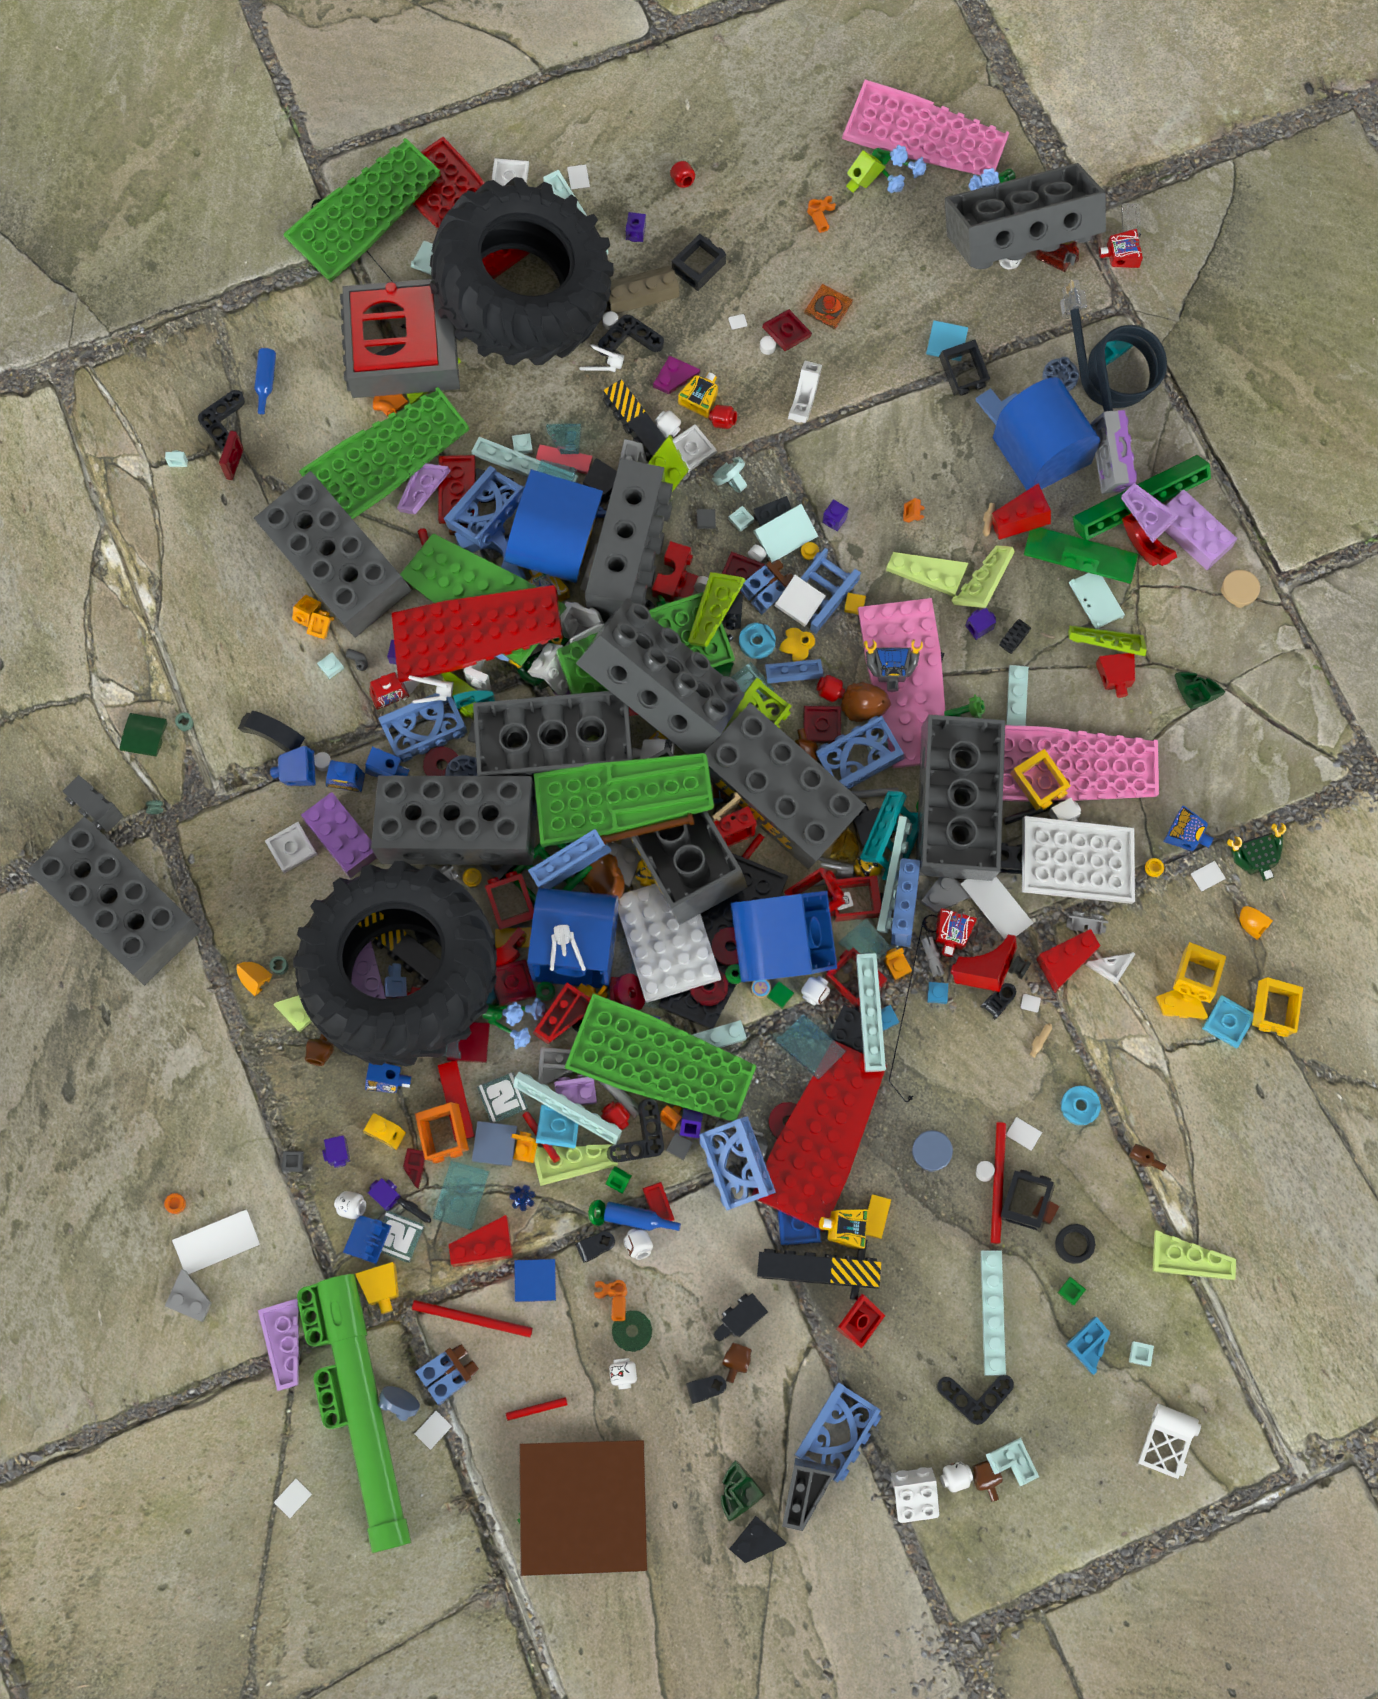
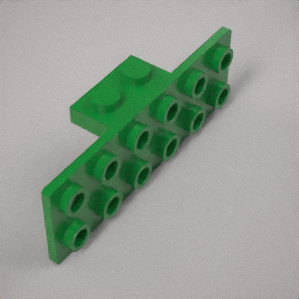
M1041 527L1030 530L1024 550L1025 556L1128 584L1132 582L1138 554L1089 540L1086 541L1082 538Z

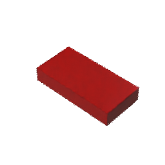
M662 1182L642 1188L649 1209L656 1212L662 1219L675 1221Z

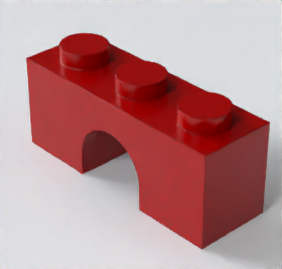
M670 541L664 556V565L672 567L675 571L670 575L658 573L652 588V597L658 598V595H662L665 601L673 602L675 597L679 598L681 587L679 586L681 581H685L687 571L685 570L687 565L690 566L693 560L691 547Z

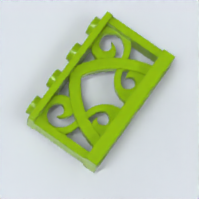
M756 678L744 692L743 699L724 731L737 718L739 713L747 707L748 703H752L753 706L757 705V709L770 721H774L773 723L778 728H780L779 722L781 720L785 721L791 714L789 709L792 705L788 704L764 685L759 678ZM758 689L769 699L763 702L756 690ZM767 704H777L779 713L776 716L772 715L771 710L775 708L771 707L766 710L765 706Z

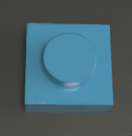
M929 982L927 1003L947 1004L949 983Z
M891 1005L881 1009L883 1031L899 1024V1020Z

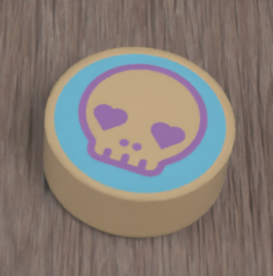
M758 980L752 983L751 992L756 998H766L771 991V985L767 980Z

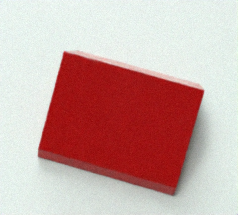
M861 1294L836 1330L862 1349L885 1315L865 1295Z

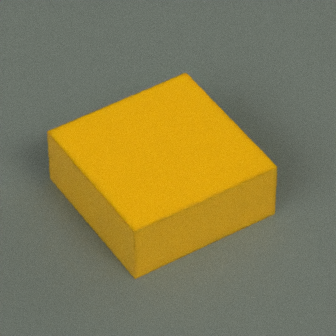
M848 593L844 612L858 615V607L864 606L866 596Z

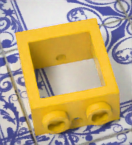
M1045 749L1015 767L1010 773L1035 810L1041 807L1043 810L1053 804L1052 800L1056 797L1058 799L1063 798L1068 794L1067 790L1071 786ZM1043 761L1061 787L1041 800L1023 774Z
M1189 942L1183 952L1172 989L1182 994L1193 996L1200 1001L1210 1003L1217 992L1226 956ZM1189 961L1215 971L1211 987L1184 977Z
M1269 977L1259 980L1252 1026L1259 1027V1030L1263 1032H1277V1035L1281 1037H1289V1035L1297 1033L1303 987ZM1268 991L1289 997L1285 1026L1264 1020Z

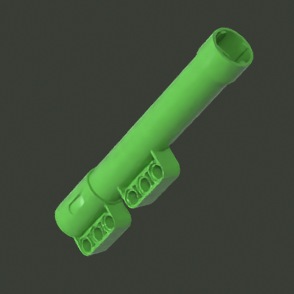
M354 1274L341 1275L303 1287L298 1291L297 1300L305 1340L310 1346L331 1345L335 1365L321 1368L314 1374V1384L322 1423L328 1429L348 1426L369 1526L367 1532L371 1551L376 1553L410 1544V1533L407 1519H404L382 1411L378 1406L379 1397L366 1340L368 1334L356 1277ZM309 1292L312 1293V1299L310 1301H308L307 1295ZM313 1312L316 1313V1319L314 1322L311 1319V1315ZM317 1332L320 1333V1340L318 1342L315 1339ZM325 1373L329 1376L327 1383L324 1382ZM330 1393L333 1396L331 1404L328 1402V1395ZM334 1414L337 1416L336 1424L332 1422V1416Z

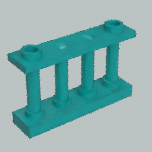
M887 792L860 856L864 862L881 864L885 868L882 879L886 881L891 857L888 861L882 855L886 847L891 852L893 851L894 843L889 838L893 830L897 831L898 823L896 821L899 814L907 817L910 823H912L910 835L907 834L906 842H908L907 853L903 854V858L909 859L917 839L918 813L909 812L903 806L907 797L904 792Z

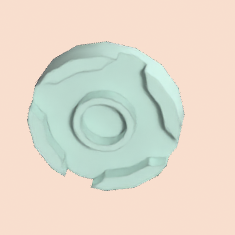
M738 456L733 458V463L728 464L726 462L713 474L712 480L717 486L728 482L736 492L741 493L747 487V484L739 474L745 466V462Z

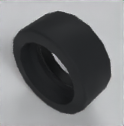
M1080 1224L1066 1226L1058 1233L1055 1240L1056 1251L1060 1258L1072 1264L1082 1263L1089 1259L1094 1253L1096 1246L1095 1237L1092 1232ZM1071 1232L1082 1234L1087 1241L1085 1252L1079 1256L1070 1255L1064 1248V1238Z

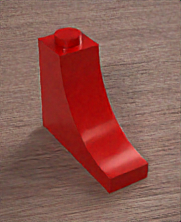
M1008 934L1002 944L989 953L975 957L958 956L956 964L953 963L951 968L954 982L956 984L1000 992L1017 950L1016 936Z

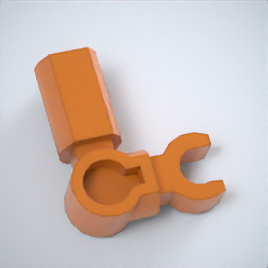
M827 196L824 200L812 199L808 203L807 213L812 216L819 233L826 232L829 229V224L823 212L824 210L833 211L835 209V203L829 204L832 202V196Z
M622 1280L609 1282V1284L601 1281L595 1282L596 1288H603L601 1292H594L595 1298L601 1299L606 1295L613 1297L611 1319L613 1321H624L626 1314V1299L624 1297L628 1292L626 1284Z

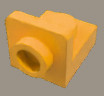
M305 594L293 606L292 619L308 627L312 612H317L321 608V602Z
M319 609V612H312L306 634L326 639L330 622L334 621V617L330 616V612Z
M903 948L889 950L884 958V962L894 981L912 972L903 954Z
M581 983L577 988L590 998L593 994L604 998L608 997V988L603 985L598 994L596 989L589 984L585 986Z
M520 1131L519 1135L512 1134L511 1138L517 1139L513 1156L514 1160L534 1163L538 1143H536L535 1138H531V1133Z

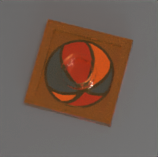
M822 284L805 309L804 314L835 330L852 305L853 299Z

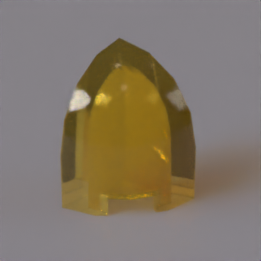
M849 828L838 837L832 848L830 857L836 861H839V859L848 860V862L857 860L859 845L855 835Z

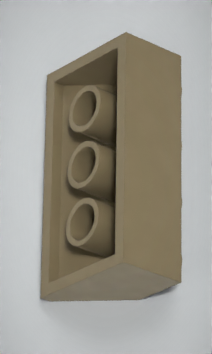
M670 266L613 280L611 281V294L607 303L610 311L618 314L678 298L679 284L675 272Z

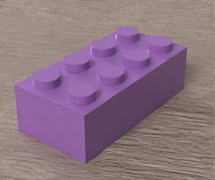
M332 792L301 814L304 822L349 878L361 871L362 867L369 865L377 859L371 849L372 841Z

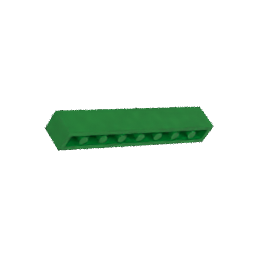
M1195 455L1137 485L1163 503L1177 496L1183 489L1187 491L1210 480V463L1199 455ZM1127 490L1072 516L1075 532L1087 541L1123 523L1122 518L1131 514V511L1121 499Z

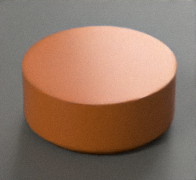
M172 1193L165 1199V1209L172 1214H179L185 1209L186 1200L182 1195Z

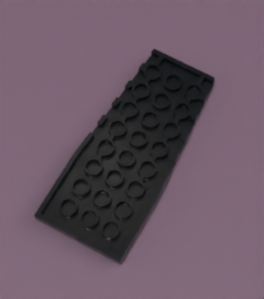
M732 853L743 872L748 888L701 913L711 949L715 934L727 927L734 928L731 903L780 897L788 880V875ZM729 942L725 945L727 951L732 952L736 949V945ZM715 958L719 971L725 974L729 966L720 964ZM737 971L731 973L734 977L739 975ZM728 982V992L725 998L712 1006L696 1002L691 996L690 990H686L661 998L659 1008L705 1028L712 1029L737 984ZM713 983L703 985L704 989L708 991L715 987Z

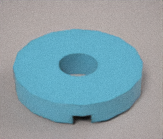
M751 623L742 629L739 636V646L746 656L752 659H762L770 655L775 648L776 637L768 625ZM759 637L762 639V643L754 644L752 639Z
M1075 1086L1063 1095L1061 1111L1070 1123L1087 1125L1099 1116L1101 1110L1100 1100L1097 1093L1091 1088ZM1081 1100L1085 1102L1086 1109L1083 1111L1076 1108V1101Z

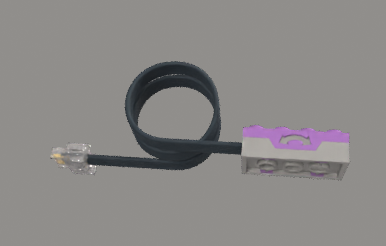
M1079 279L1070 280L1062 288L1064 298L1060 301L1063 319L1071 318L1082 386L1086 394L1094 402L1103 406L1104 410L1101 415L1091 422V426L1100 438V444L1095 454L1101 493L1123 492L1136 482L1137 472L1134 470L1133 465L1134 454L1131 452L1130 446L1131 435L1128 433V417L1125 414V410L1113 411V408L1132 406L1155 390L1166 375L1167 357L1162 343L1151 331L1137 325H1123L1110 331L1094 346L1087 363L1080 311L1083 308H1088L1085 290H1080ZM1107 342H1127L1135 346L1144 355L1150 373L1149 384L1145 391L1129 394L1115 391L1109 387L1105 361V346Z

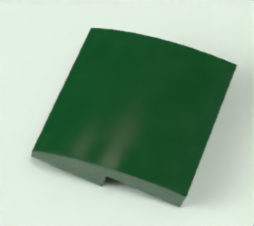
M130 713L123 731L120 751L157 757L163 743L162 736L167 726V719Z

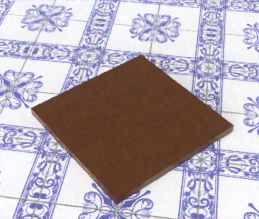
M644 1440L519 1444L520 1576L647 1571Z

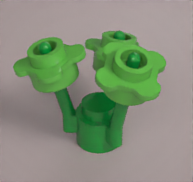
M974 694V697L969 698L970 703L968 705L945 710L944 716L962 717L961 714L970 712L973 717L981 718V715L985 712L984 701L981 700V697H977Z

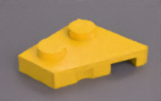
M1172 990L1156 997L1163 1016L1199 1018L1200 1020L1208 1018L1202 1002L1193 996Z

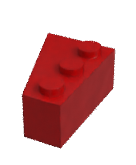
M1039 483L992 513L993 528L998 540L1051 524V509Z
M1089 929L1040 953L1036 960L1053 991L1056 993L1101 945L1093 931Z
M566 983L532 1034L549 1045L584 1018L591 998L569 983Z
M504 1215L450 1243L451 1265L458 1267L514 1258L508 1216Z

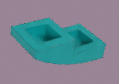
M1123 341L1107 342L1105 346L1106 365L1126 353L1133 345Z
M469 691L453 696L457 709L474 702L495 701L494 694L491 691Z

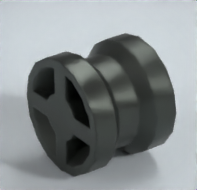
M1018 955L1008 972L1017 974L1018 978L1022 980L1031 962L1023 961Z

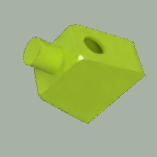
M863 150L847 172L852 179L846 187L853 193L859 186L867 188L886 166L875 156Z

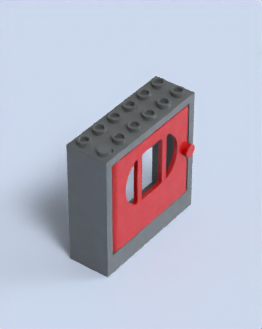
M433 279L342 286L343 294H340V302L343 309L340 311L341 319L343 320L341 329L342 335H344L342 347L343 351H345L343 364L346 367L344 380L347 391H351L352 398L436 391L435 388L437 387L441 391L460 389L457 338L454 336L456 327L448 318L440 319L438 310L441 304L437 294H431L430 281ZM400 306L404 310L364 314L368 308ZM406 318V337L364 340L363 321ZM406 344L397 353L387 356L376 355L366 349V347Z

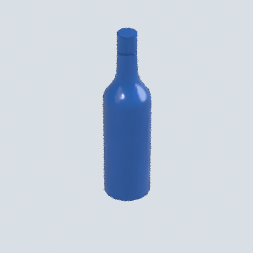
M269 348L259 349L254 388L259 397L258 414L261 415L265 414L266 400L273 390L276 352Z
M610 1201L605 1209L604 1221L647 1231H652L656 1228L680 1231L681 1223L662 1219L652 1210Z

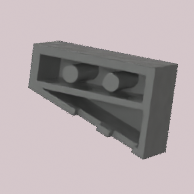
M80 775L63 790V793L67 796L65 800L71 806L76 804L80 808L78 812L81 815L93 819L91 823L99 831L103 828L108 833L124 817L112 802L105 799L101 793L97 792Z
M795 1458L782 1527L799 1531L804 1530L836 1474L835 1466Z

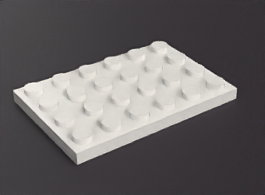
M1029 816L1023 817L1022 892L1134 903V828Z
M656 884L622 895L618 901V912L646 1003L721 980L701 914L679 925Z

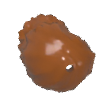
M865 682L849 685L841 698L842 711L845 712L850 721L855 722L867 721L875 716L880 717L891 706L888 694L883 689Z
M607 854L590 864L593 869L582 881L589 887L591 893L618 895L619 901L624 892V877L618 867L616 856Z

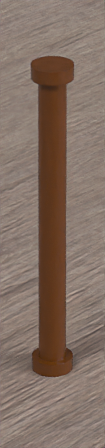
M689 813L685 817L605 836L600 835L605 845H607L608 842L689 823L694 825L695 823L693 814Z

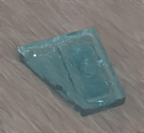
M546 424L547 432L560 454H579L581 424Z
M867 918L838 942L840 946L850 950L854 947L860 954L876 953L877 961L892 949Z

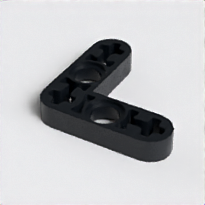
M628 314L623 315L598 342L599 348L612 353L628 336L652 352H660L664 345V339L660 334ZM638 331H645V332H646V335H645V336H639V335L637 334V332H638ZM618 332L622 336L620 338H614L612 334Z
M239 390L230 391L198 415L201 427L222 452L225 447L223 440L227 441L229 432L221 424V421L240 409L245 403V398ZM225 406L226 410L223 413H219L217 408ZM204 418L210 419L212 425L210 426L206 420L204 421ZM215 429L222 430L220 435H213Z
M644 1099L638 1105L643 1140L611 1145L607 1150V1157L611 1162L617 1163L656 1157L663 1153L664 1142L659 1108L655 1100ZM647 1102L648 1105H652V1109L649 1111L644 1109V1106H647ZM650 1115L654 1116V1119H646L645 1117H648ZM649 1122H653L656 1126L653 1133L647 1131V1124ZM657 1135L656 1139H648V1137ZM653 1143L654 1145L658 1146V1149H655V1152L654 1150L650 1149V1146H652ZM633 1145H638L640 1148L638 1156H634L631 1153ZM616 1149L617 1151L625 1150L626 1154L618 1155V1159L617 1156H613V1152Z
M1008 1375L997 1377L977 1401L950 1377H943L938 1380L936 1388L939 1394L970 1423L980 1425L990 1417L1014 1388V1382ZM1000 1380H1008L1007 1385L1009 1388H1004L999 1392L1003 1394L1002 1397L992 1390L993 1387L997 1390L1001 1386ZM949 1381L951 1383L949 1387L953 1391L957 1388L959 1392L950 1399L949 1396L952 1393L948 1390L942 1391V1382L946 1383ZM993 1394L996 1397L994 1406L986 1404V1395ZM964 1395L967 1398L966 1406L960 1407L957 1405V1396ZM980 1402L983 1407L989 1410L988 1413L986 1410L981 1413V1421L979 1419L974 1420V1414L972 1413L973 1411L978 1412L982 1408L978 1405Z

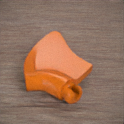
M402 394L374 396L373 409L384 412L387 417L393 412L396 414L398 410L408 404V401Z

